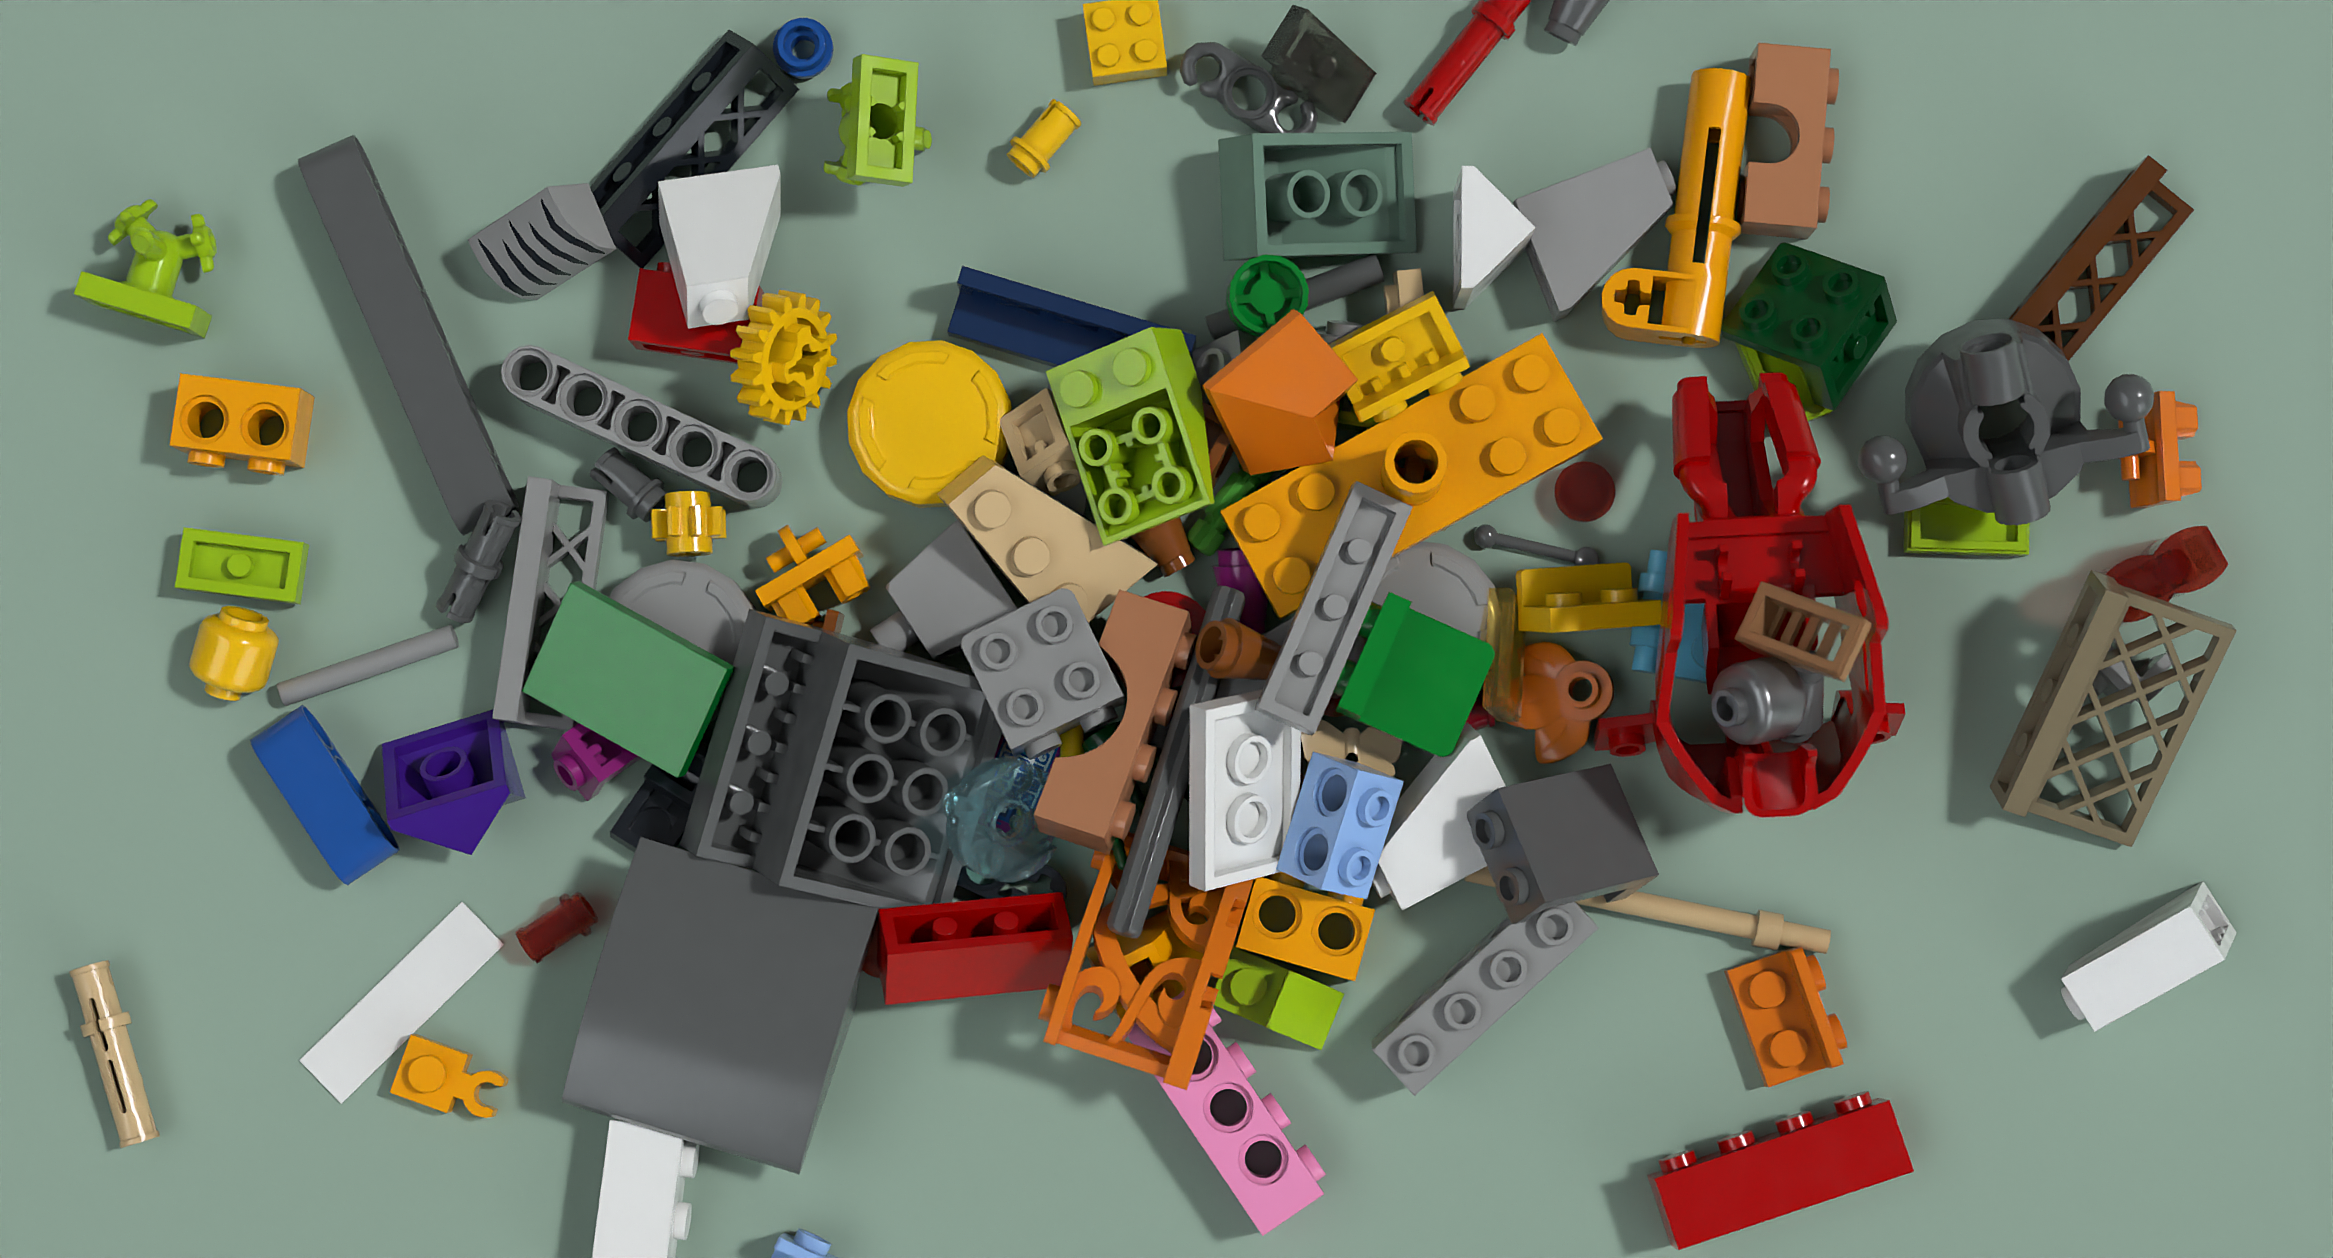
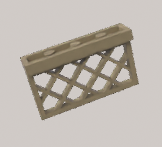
M2091 570L1989 786L2002 809L2026 817L2027 813L2030 812L2132 847L2237 630L2232 624L2121 586L2113 577ZM2129 606L2151 613L2158 631L2125 645L2119 632V627ZM2163 618L2177 623L2166 627ZM2196 629L2213 635L2204 655L2186 663H2180L2172 639ZM2114 640L2116 649L2109 651L2110 646ZM2163 644L2173 668L2140 682L2130 657ZM2122 661L2132 686L2098 699L2092 685L2098 672ZM2194 674V676H2193V678H2192V680H2191V682H2190V684H2189L2186 677L2191 676V675ZM2178 681L2184 695L2178 709L2155 719L2145 695ZM2088 695L2091 703L2083 706V703ZM2137 698L2146 723L2113 736L2104 712ZM2096 716L2106 740L2072 753L2067 737L2073 725ZM2168 729L2164 738H2162L2160 732ZM2152 735L2158 749L2152 763L2128 773L2119 749ZM2061 750H2063L2065 757L2057 760ZM2112 753L2121 776L2088 790L2078 766ZM2071 770L2080 794L2058 803L2039 798L2048 779ZM2142 783L2138 792H2136L2134 786ZM2126 789L2132 804L2122 825L2100 819L2093 803ZM2086 806L2089 815L2076 810Z

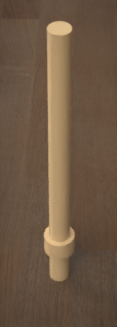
M1487 866L1464 879L1466 882L1495 887ZM1639 891L1634 892L1625 899L1609 903L1606 902L1604 895L1576 901L1580 905L1751 939L1752 946L1777 950L1779 945L1793 948L1802 947L1803 950L1826 954L1831 938V930L1784 921V915L1758 910L1757 914L1753 915Z

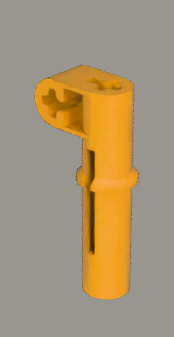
M1704 68L1695 70L1691 74L1674 214L1669 215L1665 220V227L1671 234L1667 271L1627 268L1614 273L1605 283L1602 291V319L1607 329L1618 338L1628 341L1693 348H1711L1718 346L1720 343L1732 241L1741 234V225L1735 221L1752 83L1750 76L1742 72L1723 68ZM1707 143L1719 144L1704 264L1693 262ZM1653 290L1665 291L1661 325L1649 323V308L1651 307ZM1628 294L1639 295L1640 306L1637 308L1636 315L1624 314L1623 303L1626 302Z

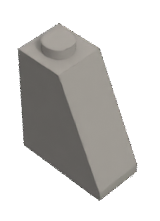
M1651 147L1514 200L1513 205L1536 227L1525 251L1554 322L1565 318L1648 234L1672 206L1673 202L1670 196L1676 194L1674 178L1664 160L1656 162Z

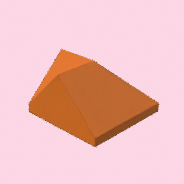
M1293 309L1202 386L1243 470L1250 475L1333 461L1340 399L1358 381V378L1305 317Z

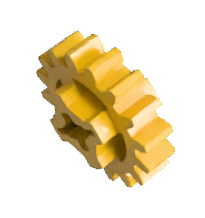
M779 290L778 295L772 293L763 294L762 307L754 305L748 307L747 311L751 322L748 327L737 326L736 332L743 340L741 348L731 350L730 357L737 359L738 369L731 374L730 378L731 382L743 385L736 399L738 403L749 405L748 414L750 416L762 418L763 421L790 425L791 419L797 421L806 420V407L818 409L821 405L817 392L820 387L828 389L831 387L832 383L825 374L827 367L837 364V358L831 355L830 347L837 340V334L826 332L825 329L832 317L829 312L819 311L821 302L819 299L806 297L804 293Z

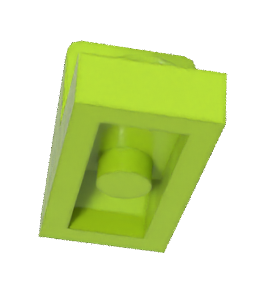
M1232 947L1223 979L1218 978L1214 987L1219 989L1214 1006L1319 1050H1322L1344 997V993L1235 947Z

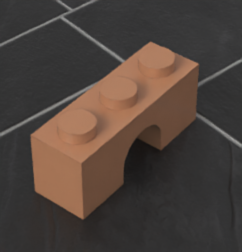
M1758 43L1749 57L1748 76H1750L1752 83L1747 116L1766 117L1778 122L1788 134L1790 153L1788 158L1777 163L1748 162L1741 172L1736 222L1741 225V234L1808 239L1817 229V223H1825L1827 220L1830 189L1829 187L1820 186L1822 163L1830 164L1835 135L1834 128L1825 127L1827 104H1835L1839 86V69L1830 68L1831 49Z

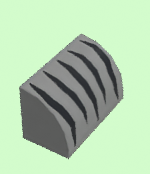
M588 183L546 187L468 239L472 251L484 271L502 289L518 298L538 300L616 250Z

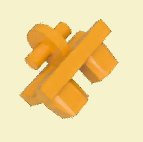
M787 524L777 530L785 546L767 556L766 560L774 573L794 561L797 566L756 589L755 592L763 606L770 612L775 610L779 617L811 625L814 623V620H818L822 616L807 593L808 589L827 579L840 602L845 604L870 590L864 568L859 561L864 555L851 535L844 537L809 558L807 556L808 553L827 543L819 528L816 527L797 539Z

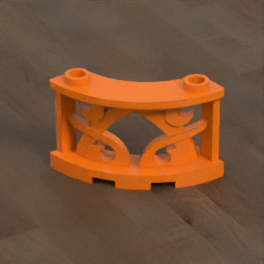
M1128 832L1123 840L1127 858L1135 836L1131 832ZM1169 845L1158 878L1168 883L1156 884L1149 909L1167 905L1168 919L1178 938L1191 949L1204 955L1202 960L1182 957L1165 961L1156 966L1146 976L1140 986L1122 954L1116 934L1111 932L1107 926L1113 901L1102 908L1110 885L1112 884L1116 890L1118 889L1123 870L1117 867L1112 850L1109 855L1095 850L1090 867L1100 871L1090 896L1062 984L1058 986L1049 983L1039 1012L1038 1019L1049 1022L1043 1042L1051 1045L1061 1044L1164 1078L1163 1083L1187 1090L1219 990L1209 987L1207 984L1210 976L1223 979L1254 879L1209 891L1189 885V851ZM1181 903H1189L1188 916L1193 913H1200L1207 918V922L1201 925L1188 922L1183 914ZM1093 937L1101 966L1090 967L1081 971ZM1169 979L1176 980L1183 986L1185 994L1180 999L1169 998L1165 988L1162 990L1157 1004L1150 998L1157 987ZM1094 993L1101 1000V1006L1095 1011L1093 1021L1108 1017L1116 1008L1118 1000L1120 1001L1126 1013L1112 1036L1072 1024L1074 1008L1084 994ZM1136 1023L1146 1035L1172 1055L1169 1056L1124 1040Z

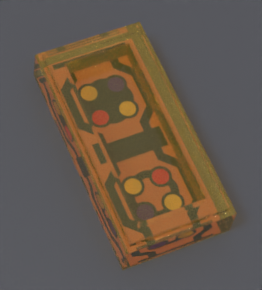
M1489 588L1486 642L1494 648L1495 657L1484 680L1482 707L1498 722H1519L1522 711L1526 631H1519L1517 594L1511 588Z

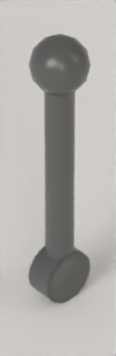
M1487 524L1479 526L1474 533L1476 544L1482 548H1490L1495 544L1572 562L1574 565L1598 564L1599 562L1597 552L1590 547H1583L1578 551L1500 534L1497 533L1493 526Z

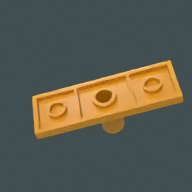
M1541 333L1463 376L1459 383L1448 390L1429 395L1407 407L1398 415L1380 422L1334 448L1333 461L1301 466L1220 511V514L1279 620H1282L1297 611L1351 485L1355 481L1412 506V510L1390 558L1392 559L1602 442L1603 438L1545 336ZM1406 457L1419 458L1428 465L1432 478L1419 484L1409 483L1398 475L1399 466L1396 462Z

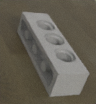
M1576 902L1544 909L1526 922L1512 924L1509 916H1507L1371 1041L1373 1052L1415 1096L1598 929L1597 925Z

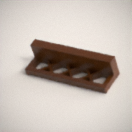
M2149 155L2137 164L2008 319L2037 328L2043 334H2050L2051 341L2062 350L2069 361L2194 211L2191 206L2159 181L2168 170ZM2147 195L2173 214L2160 231L2136 233L2134 210ZM2124 223L2125 234H2115ZM2151 241L2138 256L2137 242ZM2126 243L2129 267L2126 272L2118 277L2098 278L2096 256L2107 244ZM2086 269L2087 279L2077 280ZM2113 286L2100 301L2099 287ZM2088 288L2091 314L2084 322L2060 324L2059 300L2068 290ZM2048 315L2049 325L2039 326V324ZM2075 332L2062 347L2061 333Z

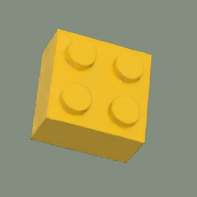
M1108 0L1083 4L1093 86L1167 76V62L1158 0Z

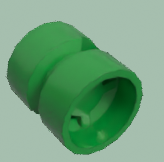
M1261 255L1249 259L1233 275L1226 289L1225 305L1230 320L1240 331L1260 337L1291 310L1295 309L1303 315L1308 306L1309 288L1304 274L1293 262L1278 255Z

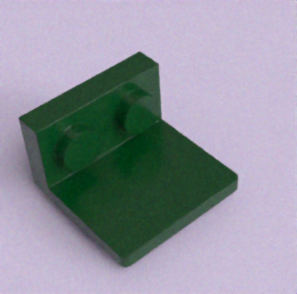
M1783 242L1778 245L1722 323L1721 333L1723 338L1802 367L1813 403L1835 411L1895 326L1897 318L1884 276Z

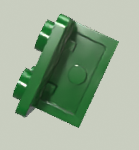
M1389 592L1382 605L1371 602L1357 635L1366 639V643L1357 662L1347 658L1333 690V693L1341 696L1335 711L1437 757H1446L1453 752L1495 657L1494 648L1485 641L1410 609L1411 601Z

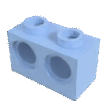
M1312 752L1276 869L1321 890L1367 899L1404 781L1358 762Z

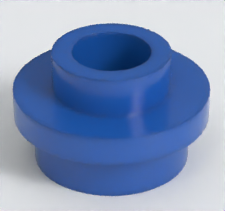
M796 18L788 21L778 30L773 41V54L777 64L785 73L795 78L807 79L819 75L828 67L833 57V41L828 30L821 23L810 18ZM804 40L812 42L815 45V50L810 57L799 59L793 55V49L798 42Z

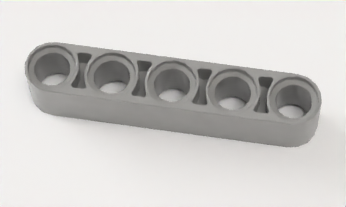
M532 345L519 346L511 351L503 361L501 375L507 390L533 409L743 506L751 508L765 507L772 503L780 494L783 483L781 471L767 453L751 444L541 347ZM532 363L545 364L548 374L544 384L536 390H523L520 385V377L525 367ZM587 388L600 389L602 392V403L597 412L590 416L577 415L574 409L577 395ZM641 413L654 414L657 417L658 425L653 436L641 442L631 440L628 428L632 419ZM696 438L709 439L712 443V454L707 463L699 467L686 466L683 462V451L688 442ZM751 463L763 464L767 468L768 474L764 486L758 491L751 493L739 490L737 477L741 469Z

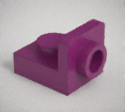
M580 723L561 735L551 753L554 760V769L559 779L570 790H578L587 801L598 795L605 783L641 759L636 754Z

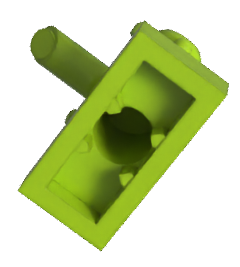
M860 54L853 58L852 82L845 84L841 89L831 88L827 91L828 100L839 103L842 108V119L838 132L840 141L844 144L845 149L843 156H840L837 162L824 161L823 170L825 173L835 175L838 180L857 186L865 182L900 187L913 183L914 150L925 152V149H929L932 144L930 131L924 127L916 126L918 62Z
M147 199L141 205L127 207L117 216L114 224L115 228L108 235V240L113 246L129 236L131 245L136 251L126 280L116 282L81 271L74 294L92 305L205 339L212 315L196 305L176 300L172 296L184 259L199 256L204 273L214 269L213 258L217 253V246L212 230L206 226L202 214L191 215L192 233L176 236L168 231L156 230L147 220L149 215L158 207L154 200Z

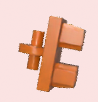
M2175 391L2154 392L2153 407L2147 416L2144 417L2150 449L2143 453L2119 458L2121 461L2122 481H2129L2130 508H2149L2181 501L2182 496L2198 493L2202 489L2201 468L2197 465L2196 461H2179L2178 440L2194 437L2198 429L2197 407L2192 404L2175 401ZM2118 420V427L2123 428L2122 421Z

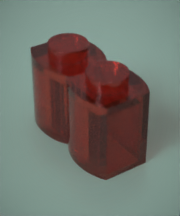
M2194 526L2157 540L2139 556L2131 557L2109 566L2099 573L2113 577L2121 586L2169 602L2170 599L2191 593L2211 584L2224 572L2228 562L2208 526ZM2129 606L2120 627L2151 616V613Z

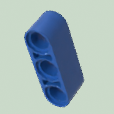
M301 705L250 740L251 746L260 762L325 861L344 884H351L400 850L392 832L325 730L304 705Z

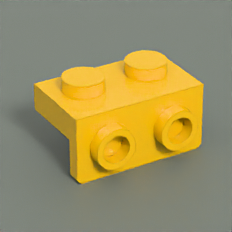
M1434 291L1328 344L1358 378V381L1350 388L1347 395L1359 422H1364L1372 417L1376 423L1386 421L1408 407L1405 400L1427 389L1430 395H1434L1455 386L1463 379L1460 372L1470 367L1467 356Z

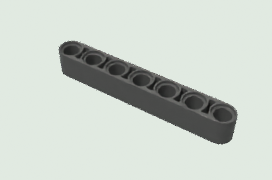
M351 135L299 158L298 164L457 529L463 536L473 532L483 511V506L488 500L499 501L511 506L506 517L512 511H520L507 475L378 179L359 140L355 135Z

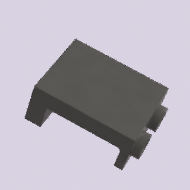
M1611 763L1497 788L1467 812V819L1471 826L1473 838L1482 852L1495 883L1497 895L1503 903L1512 924L1526 922L1535 914L1547 908L1604 895L1607 903L1622 900L1659 875Z

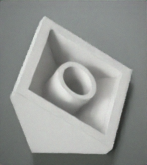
M1461 166L1453 190V309H1465L1525 251L1536 228L1475 166Z

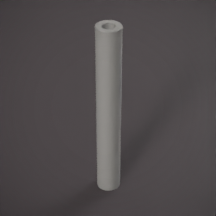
M450 624L277 683L279 696L283 704L288 706L458 648V638L453 626Z

